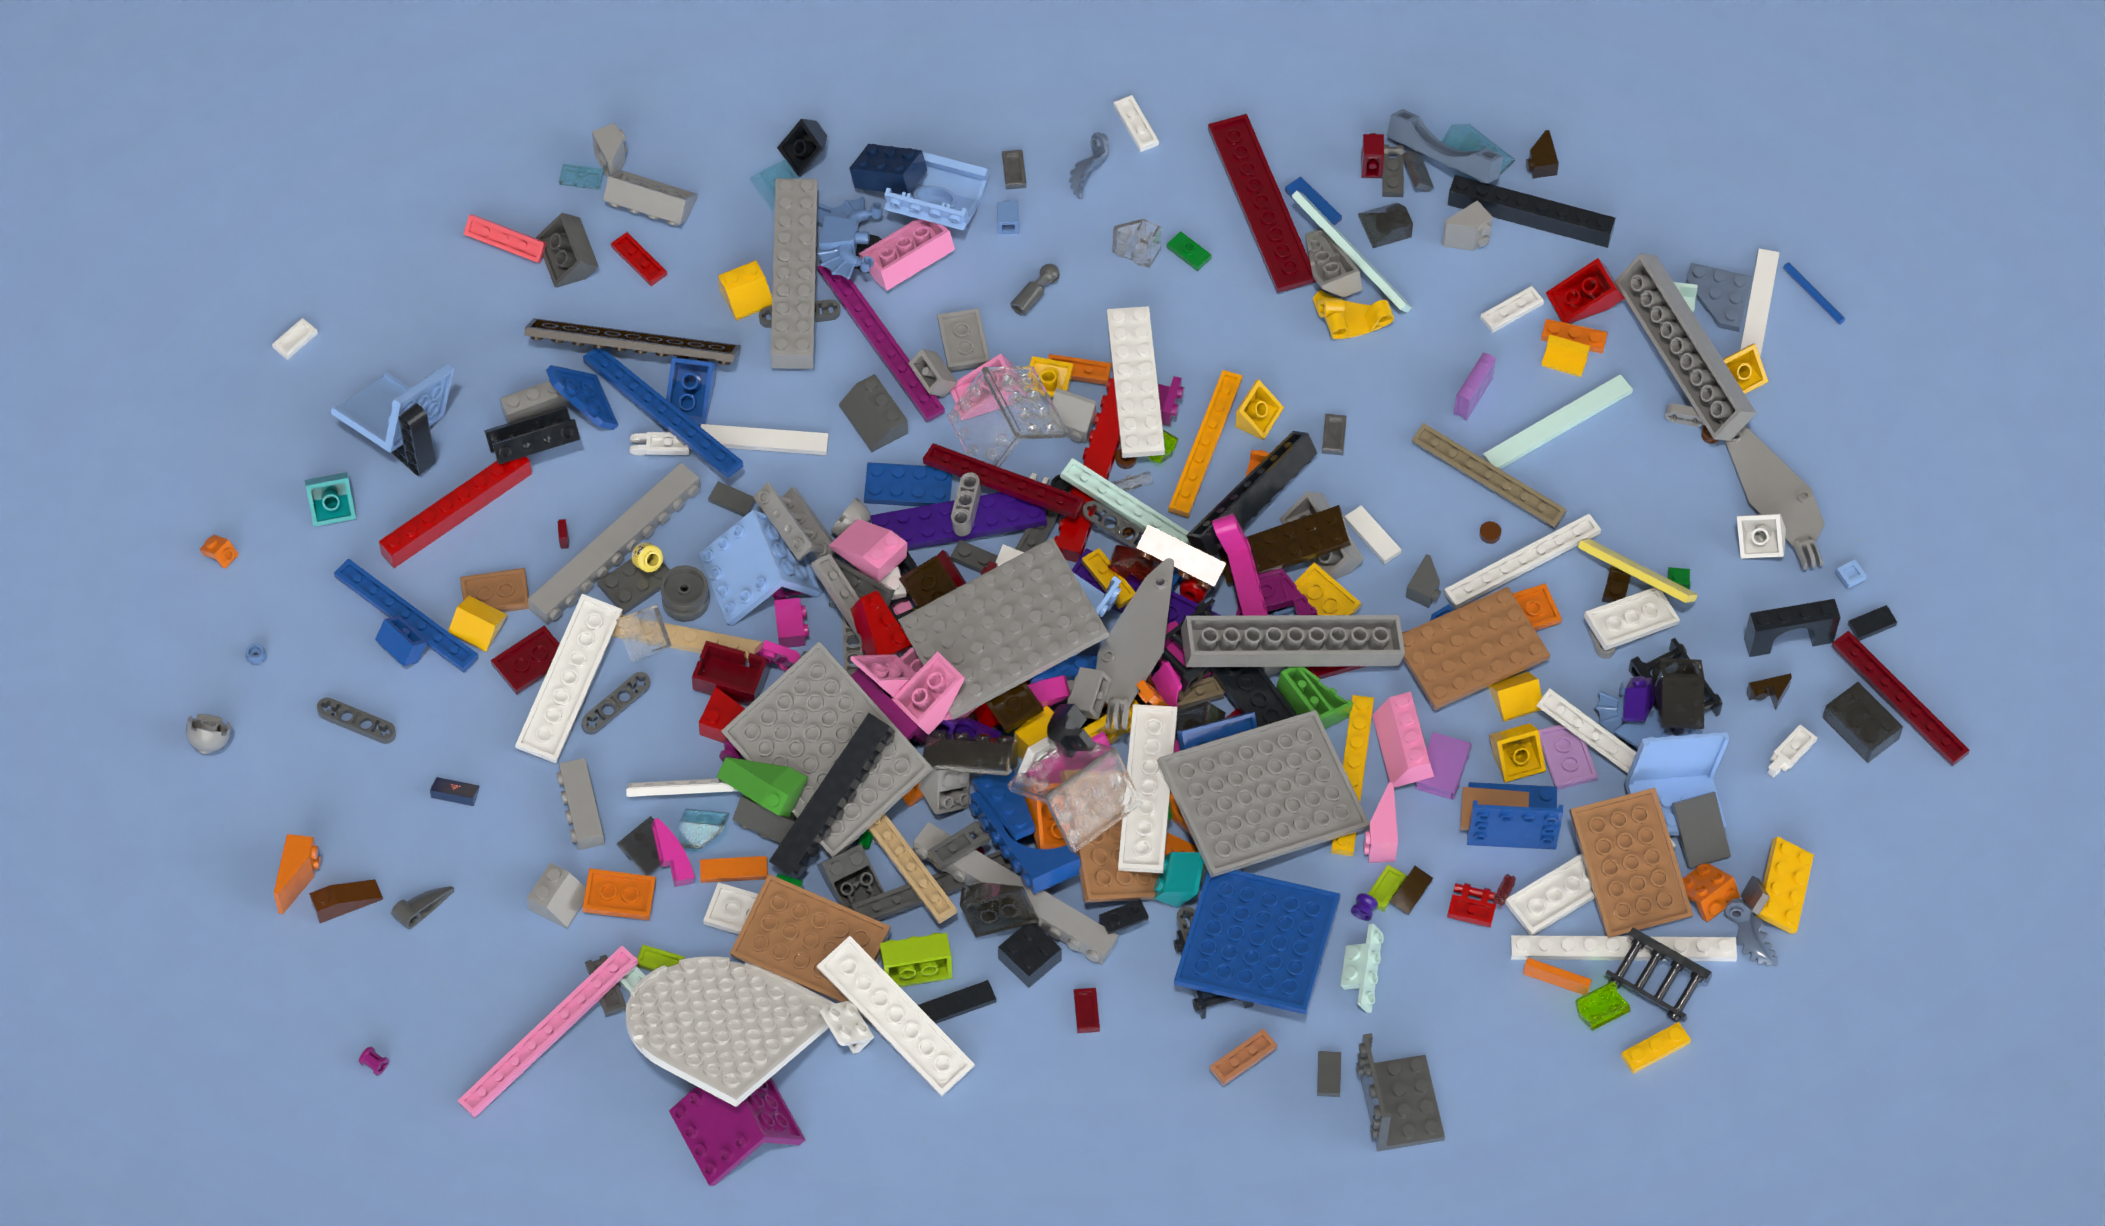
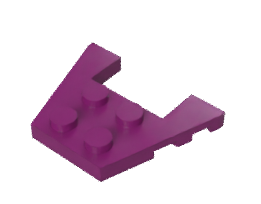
M1282 568L1258 574L1267 612L1294 605L1297 615H1318L1316 608L1310 605L1306 596L1300 593L1295 583ZM1238 598L1236 616H1243L1241 605Z

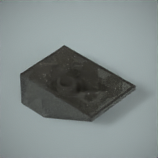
M1659 658L1652 671L1661 727L1704 729L1705 678L1702 660Z

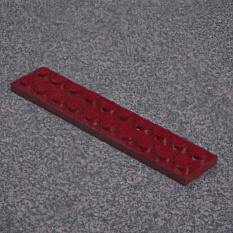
M1243 114L1208 124L1210 136L1276 292L1280 293L1315 283L1310 260L1248 115Z

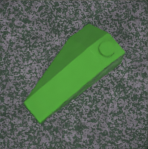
M730 757L725 758L716 776L764 808L779 816L790 817L809 778L792 767Z

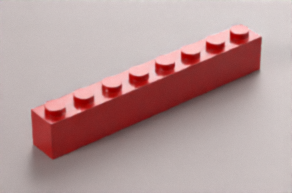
M525 456L499 465L495 461L379 541L381 555L393 568H396L532 475L530 460Z

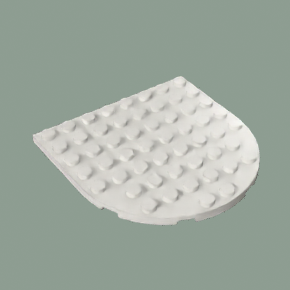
M694 957L679 960V964L670 967L661 966L643 977L631 991V996L626 1004L625 1022L628 1035L633 1044L650 1061L737 1107L829 1028L820 1014V1009L823 1006L836 1003L791 980L746 962L745 964L731 962L728 957Z

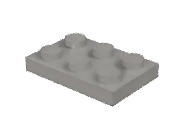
M979 308L937 315L949 371L980 367L990 360Z

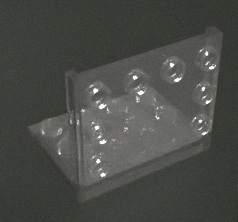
M1034 366L983 367L947 415L967 455L997 467L1003 464L1021 439L1065 438L1069 433Z
M1095 742L1096 746L1092 751H1077L1072 758L1064 756L1058 748H1055L1048 752V756L1032 763L1028 770L1017 774L1007 784L1011 792L1047 804L1070 852H1077L1143 804L1117 749Z

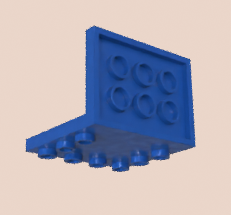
M1468 783V787L1529 792V807L1478 805V801L1473 800L1469 829L1467 830V845L1556 850L1563 817V805H1559L1557 809L1556 786Z

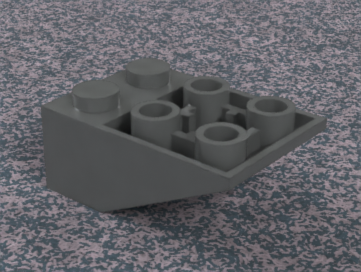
M861 844L854 845L833 858L830 857L817 864L827 887L836 902L842 906L851 909V904L884 893Z

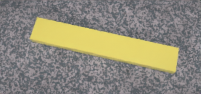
M1591 539L1580 540L1579 549L1684 603L1696 601L1697 593Z

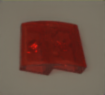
M1116 545L1113 549L1108 568L1124 579L1131 573L1143 582L1145 577L1157 567L1158 562L1153 559L1147 561L1138 556L1139 552L1135 548Z

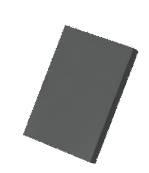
M1709 792L1672 803L1687 868L1731 857L1716 792Z

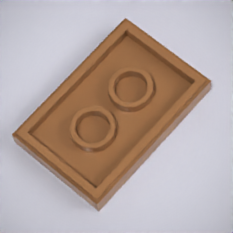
M525 568L460 577L463 601L468 596H471L503 613L529 609Z
M1463 787L1460 830L1469 829L1473 800H1477L1478 805L1529 807V792Z

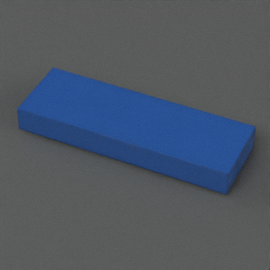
M1301 176L1285 187V192L1291 198L1296 191L1303 193L1333 225L1342 220V215Z

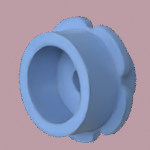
M260 644L249 645L245 653V659L254 665L264 661L267 656L265 648Z

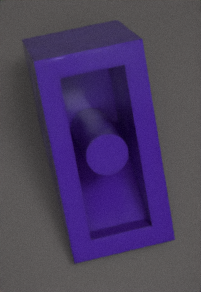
M1643 676L1630 678L1625 690L1624 721H1646L1655 703L1652 678H1645Z

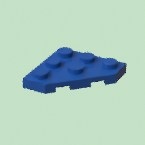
M550 365L546 369L552 386L595 425L611 430L618 426V422L596 374Z

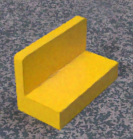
M1550 334L1541 366L1581 377L1588 360L1590 346Z

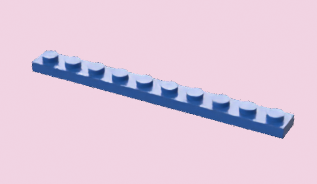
M593 348L583 356V361L726 478L731 477L744 467L743 461L605 349Z

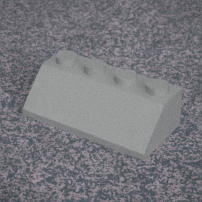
M621 170L608 176L603 200L609 202V205L613 207H627L628 211L632 213L643 212L648 214L647 217L657 220L662 218L667 220L668 224L678 226L687 221L698 198V194Z
M1307 491L1280 520L1285 524L1329 509L1331 506L1323 493ZM1349 536L1351 546L1315 557L1306 562L1309 567L1315 562L1336 580L1350 574L1364 558Z

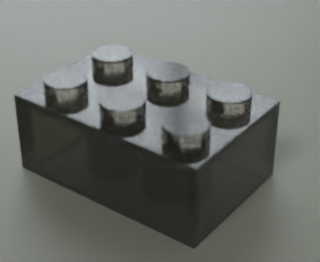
M1856 682L1828 703L1822 717L1867 763L1898 741L1903 726L1859 682Z

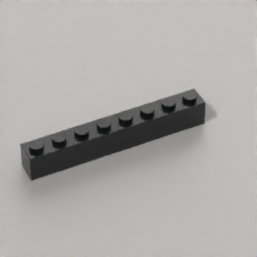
M1458 175L1454 176L1449 190V206L1464 209L1478 200L1494 218L1606 248L1609 247L1614 231L1615 217L1492 184L1481 183L1477 180Z
M1292 431L1186 535L1191 546L1214 557L1223 546L1215 533L1212 520L1233 513L1243 529L1245 524L1252 517L1256 516L1258 511L1268 504L1292 478L1296 477L1298 472L1305 465L1309 464L1311 459L1317 454L1309 434Z
M871 713L867 714L770 858V863L794 879L804 873L807 867L806 863L810 857L812 858L817 854L819 844L829 836L832 830L831 826L835 820L841 818L844 813L843 808L847 802L854 799L857 793L856 789L860 783L866 781L869 776L868 771L872 765L878 763L885 746L890 745L893 741L895 730Z

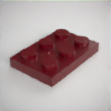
M544 625L491 659V664L517 695L546 676L560 643Z

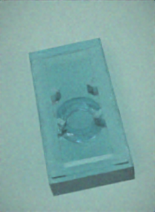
M563 164L559 185L600 190L604 169Z

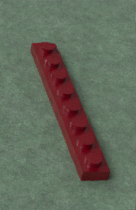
M932 443L923 457V464L959 477L966 473H975L979 477L980 485L1076 519L1085 504V499L1080 496Z
M1849 630L1832 643L1831 647L1952 766L1969 754L1970 750Z

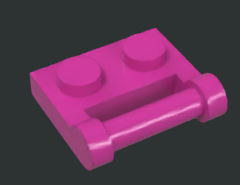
M767 640L759 644L754 651V654L768 659L769 664L774 663L778 665L781 671H787L800 658V654L797 651Z

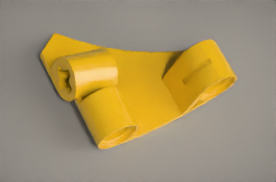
M1319 290L1312 298L1318 315L1321 318H1325L1333 339L1361 336L1378 330L1394 321V315L1387 300H1379L1372 305L1359 304L1339 299L1322 290Z

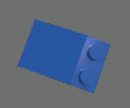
M673 357L671 359L666 400L700 426L707 422L715 386L717 364Z

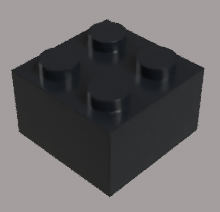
M1030 919L998 946V959L1030 988L1062 960V948Z

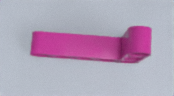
M1232 513L1212 520L1215 533L1228 555L1243 616L1268 615L1251 547L1235 515Z

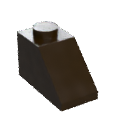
M1550 130L1544 131L1530 149L1529 159H1526L1527 171H1531L1533 179L1557 175L1559 162Z

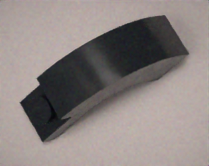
M1060 704L1047 726V735L1064 756L1071 758L1077 751H1092L1096 746L1084 729H1080L1087 719L1075 704Z

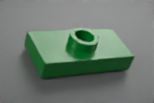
M1181 231L1167 243V249L1196 271H1199L1212 259V254Z

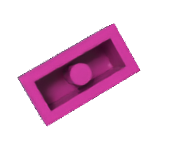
M800 598L774 600L779 645L787 648L805 646V637H809L808 624L803 625V619L807 618L805 605L801 606Z

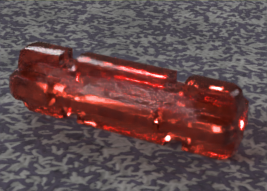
M1506 874L1494 895V904H1499L1500 906L1505 904L1515 885L1516 878L1514 875Z

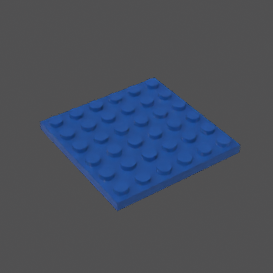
M1238 870L1215 877H1210L1207 871L1174 978V985L1306 1015L1340 901V893Z

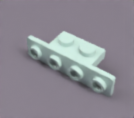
M1374 924L1368 925L1366 943L1346 946L1340 984L1344 990L1359 988L1358 1005L1366 1013L1372 1012L1373 1004L1375 1003L1374 993L1378 982V965L1381 961L1380 950L1384 940L1383 933Z

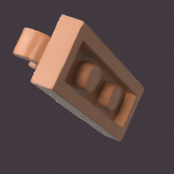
M1262 1029L1210 1065L1209 1070L1224 1086L1276 1050L1277 1044Z

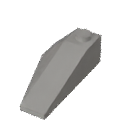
M1322 228L1306 233L1305 237L1312 274L1319 286L1341 297L1361 291L1362 283L1359 269Z

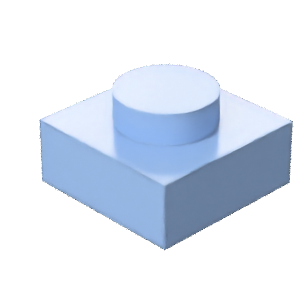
M1856 560L1838 567L1836 570V574L1847 589L1865 581L1867 577Z

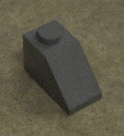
M1425 555L1406 591V598L1427 608L1431 606L1432 602H1437L1441 594V590H1439L1440 580L1430 555Z

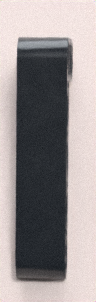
M414 403L398 416L403 445L391 453L415 475L420 476L434 465L436 460L427 414L419 404Z

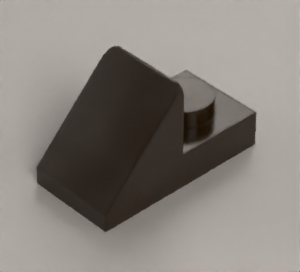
M1611 565L1602 602L1611 603L1625 598L1631 575Z
M1791 673L1750 682L1746 692L1749 701L1754 699L1763 700L1770 696L1776 710L1790 687Z

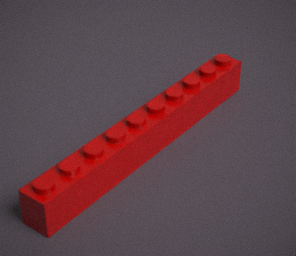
M1114 378L1108 379L1106 386L1108 393L1107 396L1103 395L1100 404L1102 410L1101 413L1097 412L1094 422L1096 428L1090 432L1088 440L1090 446L1089 448L1085 447L1082 458L1084 466L1106 480L1109 479L1115 455L1120 446ZM1072 485L1071 494L1084 498L1085 503L1089 501L1098 502ZM1092 506L1091 508L1087 507V510L1089 511V516L1093 514L1097 515V513L1094 511V506ZM1081 511L1076 519L1068 516L1061 518L1058 528L1060 534L1054 538L1065 560L1076 563L1085 550L1093 526L1092 523L1083 518Z

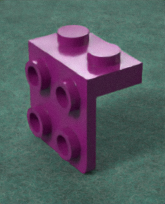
M1173 376L1171 386L1158 384L1163 425L1170 426L1173 416H1177L1179 404L1177 403L1179 399H1182L1185 388L1181 386L1182 378Z

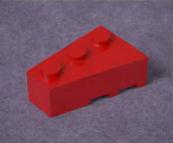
M878 590L861 597L850 609L857 634H860L862 640V652H865L866 655H897L901 657L911 646L909 639Z
M715 687L698 722L700 735L724 743L728 738L721 731L745 708Z

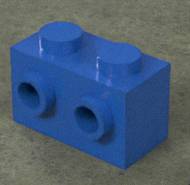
M399 615L384 619L375 638L382 645L383 649L388 651L403 666L419 662L428 643Z

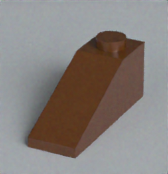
M375 879L329 885L309 893L319 923L383 900Z

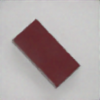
M1096 988L1073 989L1077 1033L1100 1032Z

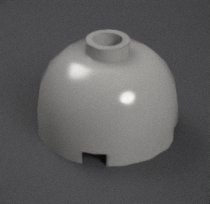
M855 498L830 531L838 537L857 519L870 522L871 517L868 508L859 499Z
M197 714V718L192 719V716H189L186 725V736L189 743L198 749V752L209 754L225 746L232 726L228 721L227 725L222 723V718L218 716Z

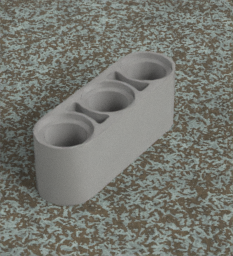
M975 473L964 474L959 482L951 514L953 531L958 536L968 535L972 530L981 496L980 480Z

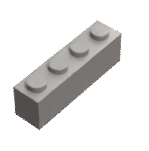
M585 758L559 763L560 772L556 774L559 786L563 785L565 790L561 792L563 805L568 804L569 810L565 811L567 822L573 825V829L570 830L572 843L577 842L578 850L605 845Z

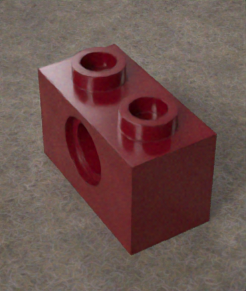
M1363 134L1361 178H1382L1384 134Z

